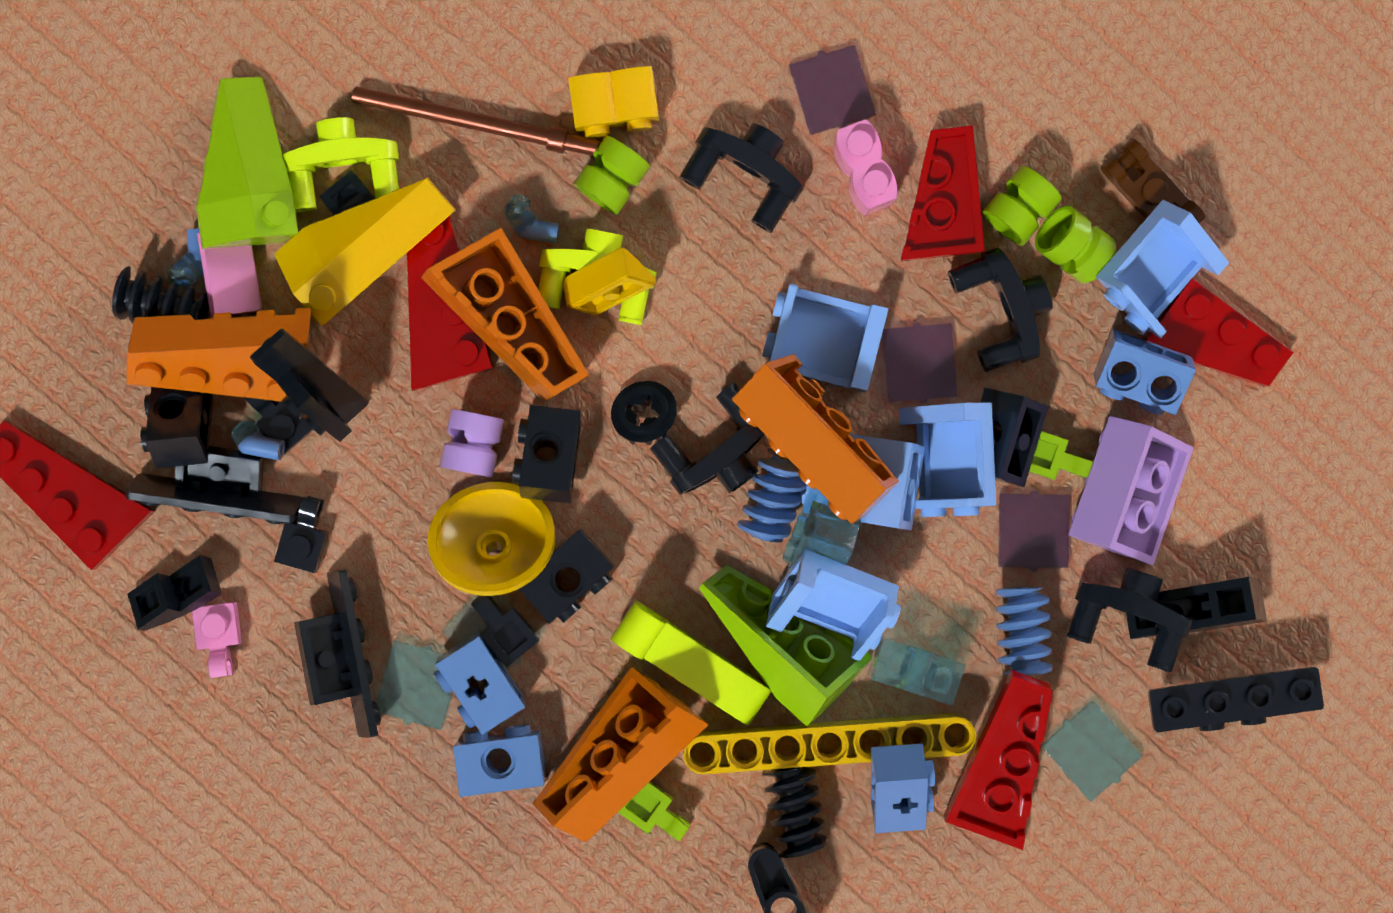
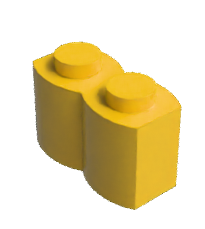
M652 66L633 67L568 78L575 129L577 132H585L586 138L605 137L610 135V128L626 126L627 132L647 131L652 129L651 123L660 121Z

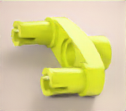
M338 117L316 122L317 143L309 144L283 154L292 189L295 213L317 210L312 176L316 169L366 163L371 165L375 199L399 189L396 162L399 161L397 142L379 138H356L354 119Z
M586 228L582 250L542 249L538 265L542 267L538 290L548 307L560 309L564 291L563 279L566 277L567 272L571 273L572 269L580 270L621 248L623 235ZM646 268L656 278L657 272ZM649 289L621 303L618 321L642 325Z

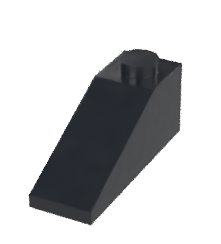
M1252 577L1161 591L1157 597L1158 601L1173 607L1193 620L1189 633L1267 622L1261 582L1259 579ZM1126 613L1130 639L1156 637L1159 628L1155 627V622Z

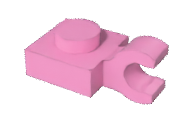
M237 602L204 606L192 611L196 649L209 648L208 667L210 678L234 675L230 645L242 644Z

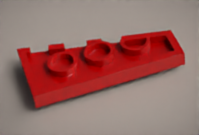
M3 421L0 424V478L90 570H96L155 512V510L147 505L126 499L124 491L111 483L103 481L80 464L67 459L56 452L55 449L13 423Z

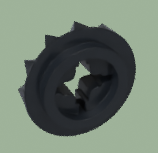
M640 381L627 386L617 395L611 408V420L618 435L627 439L631 444L639 442L651 445L653 440L660 437L666 438L668 430L672 425H676L678 406L672 392L664 385L654 381ZM651 404V410L657 417H646L644 422L640 424L639 417L634 412L645 411L647 406Z

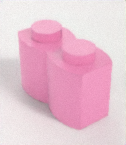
M864 119L837 130L833 144L834 155L841 170L849 177V192L855 207L866 216L891 206L897 198V182L891 168L881 159L882 146L875 128L869 121Z

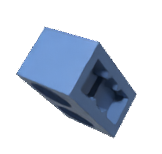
M1112 329L1093 374L1096 387H1099V391L1109 398L1123 400L1126 397L1138 401L1139 406L1148 412L1161 415L1165 411L1176 415L1196 368L1192 357ZM1127 361L1134 365L1133 369L1125 375H1117L1111 371L1118 362ZM1159 376L1173 378L1172 384L1165 389H1156L1151 386L1152 382Z

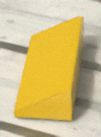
M618 248L563 279L566 306L570 309L595 316L656 284V278L625 248Z

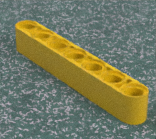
M958 713L811 723L807 727L804 724L708 730L702 731L684 748L683 758L686 766L696 774L871 762V750H864L859 744L860 737L865 731L872 729L881 733V743L878 747L903 745L902 735L904 731L913 726L919 727L923 731V739L920 744H923L925 758L959 756L966 754L973 748L976 743V731L974 726ZM955 723L962 724L965 729L963 739L957 744L946 743L944 734L947 727ZM825 733H834L840 739L837 750L829 754L819 751L817 748L818 739ZM783 736H791L798 741V748L791 756H781L774 750L777 740ZM749 739L756 745L755 754L746 760L737 758L732 752L733 746L737 741ZM705 742L713 747L714 755L711 760L700 763L691 757L690 750L696 743Z

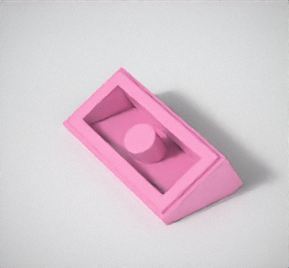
M197 233L211 317L214 316V313L231 312L232 316H243L261 311L262 302L252 245L202 249L200 233Z

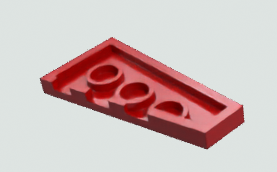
M450 216L407 252L411 391L421 390L494 369L487 344L421 278L428 268L460 251Z
M1012 669L1010 670L944 813L946 823L1023 850L1026 838V822L1030 816L1033 784L1034 779H1037L1039 768V752L1041 742L1044 741L1053 690L1051 684Z

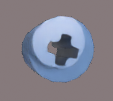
M768 448L772 458H760L757 462L759 466L767 470V474H753L752 477L753 481L762 486V489H750L747 493L757 504H746L742 508V511L752 517L751 521L739 520L737 526L755 538L778 543L791 534L789 523L794 521L797 516L796 510L793 507L801 504L802 496L799 491H803L807 485L799 477V469L788 458H783L775 453L772 448Z
M1044 587L1001 588L995 590V595L1008 599V603L996 607V612L1008 615V620L996 625L997 629L1009 632V637L997 641V645L1010 649V653L999 657L998 662L1010 666V670L1012 669L1025 675L1051 672L1053 670L1052 665L1040 660V658L1050 655L1052 648L1039 643V641L1051 636L1050 630L1039 627V624L1049 621L1051 616L1047 612L1038 610V607L1050 602V597L1037 593V590Z

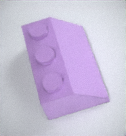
M1109 416L1106 427L1100 435L1099 447L1088 478L1085 479V488L1078 508L1073 513L1072 525L1068 536L1153 566L1194 447L1152 426Z

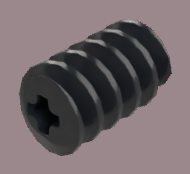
M126 266L117 277L114 286L112 311L117 319L125 320L129 317L132 324L134 318L191 315L194 320H204L209 309L207 292L197 302L194 301L195 289L193 287H188L183 296H179L178 282H172L168 289L164 291L162 290V277L156 276L149 286L147 285V272L140 271L135 280H131V267Z
M809 767L763 770V776L775 777V782L764 789L767 793L778 794V799L767 804L768 809L781 811V816L770 821L771 826L784 828L783 833L773 838L775 843L787 845V849L779 853L780 857L794 858L804 856L826 846L828 837L817 833L825 827V821L814 816L822 810V804L819 801L809 800L819 793L817 785L807 783L816 777V770Z

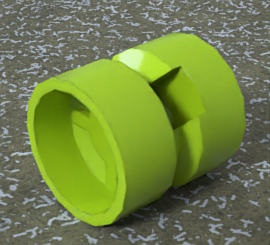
M606 135L593 153L596 161L594 165H585L572 184L593 202L608 212L618 215L630 198L629 186H638L651 166L632 149L615 138Z
M1020 165L1004 184L1006 192L997 193L982 210V215L1000 234L1015 244L1023 246L1039 228L1037 219L1047 218L1061 202L1062 198L1057 189L1043 176L1027 166Z
M1063 206L1052 212L1042 223L1035 238V248L1051 262L1060 265L1062 270L1075 280L1085 284L1097 279L1098 273L1115 255L1116 242L1098 226L1091 228V222L1072 206Z

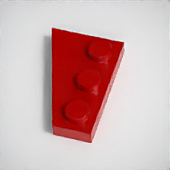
M973 125L931 130L901 262L985 252Z
M1194 279L1188 282L1158 320L1167 331L1163 337L1159 338L1149 333L1145 338L1146 341L1192 357L1194 364L1263 387L1271 385L1294 353Z

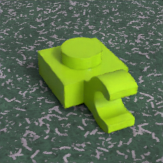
M1041 431L1029 472L1055 480L1058 470L1061 469L1088 478L1093 462L1065 453L1069 440Z
M651 781L618 811L619 814L645 833L649 834L656 824L679 842L691 825L684 818L667 809L673 797Z

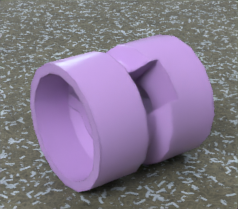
M451 409L446 432L452 438L450 442L445 443L443 446L439 467L493 477L498 455L492 449L493 445L501 441L505 420Z

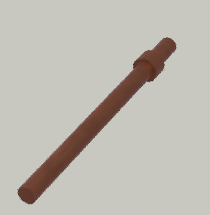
M355 86L352 94V103L545 145L546 150L561 154L567 150L593 156V153L600 145V140L569 134L568 129L551 126L550 129L357 86Z

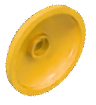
M486 482L467 487L454 494L442 504L431 521L428 530L427 546L435 570L444 581L454 588L473 595H501L525 586L543 571L554 550L555 528L551 513L542 500L521 498L519 486L515 484ZM494 550L502 551L497 555H489Z

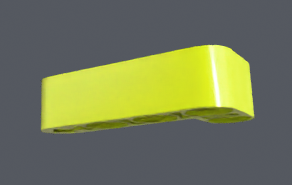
M636 600L610 638L615 644L641 660L643 658L748 726L771 693L768 686Z

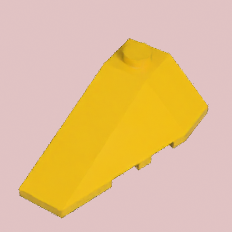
M427 177L384 194L379 198L305 226L296 236L275 252L274 255L293 295L305 308H311V315L323 326L456 209Z

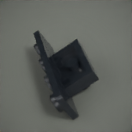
M284 329L278 330L250 356L253 363L274 379L285 392L286 396L282 399L284 405L298 419L303 417L320 436L328 432L341 442L352 432L347 423L368 405V401L364 396Z
M209 446L208 463L176 466L175 478L140 473L137 474L126 490V499L140 501L147 506L169 505L181 507L188 512L210 511L223 513L230 518L251 517L265 519V521L271 524L293 523L299 513L302 501L300 496L262 491L263 457L242 454L240 450Z
M346 569L328 572L327 579L334 614L294 622L310 705H318L350 697L358 736L364 738L378 736L377 726L381 723V715L377 703L371 699L369 684L373 682V674L369 661L367 659L364 660L361 643L365 640L364 627L361 620L356 618L353 602L357 599L356 586L352 577H348Z
M1316 667L1155 688L1148 691L1152 727L1156 732L1199 727V731H1215L1224 729L1225 723L1241 721V725H1258L1266 723V717L1321 710L1324 707L1319 669Z

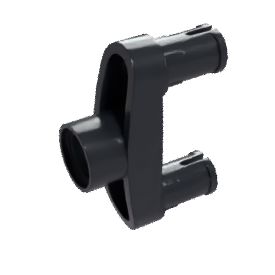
M752 123L743 140L725 132L704 127L695 141L697 145L695 151L679 176L682 181L700 190L718 159H726L766 183L769 190L751 222L769 233L773 232L791 202L795 203L804 189L793 174L775 160L785 142L772 131L756 123Z
M998 247L982 253L981 258L947 271L955 294L987 282L995 284L1012 332L1011 337L977 349L979 361L985 372L1018 360L1025 363L1040 356V342L1035 316L1053 309L1050 292L1041 275L1038 274L1021 281L1008 257Z
M736 383L729 385L716 398L738 426L737 432L698 463L696 461L692 463L669 434L666 438H661L650 448L671 476L670 483L679 495L691 492L715 478L720 481L730 494L749 481L753 474L758 473V468L747 456V453L765 434L758 427L748 424L740 416V408L732 401V398L741 390Z
M1126 568L1120 588L1079 583L1075 596L1078 603L1067 637L1091 644L1102 609L1111 607L1156 623L1155 627L1159 629L1147 665L1172 672L1183 636L1188 637L1193 620L1182 612L1157 600L1163 579Z
M765 842L760 843L761 846L759 847L757 845L754 846L748 857V869L764 913H773L771 910L773 902L782 897L789 898L794 902L795 906L791 913H807L793 879L777 850L771 844Z

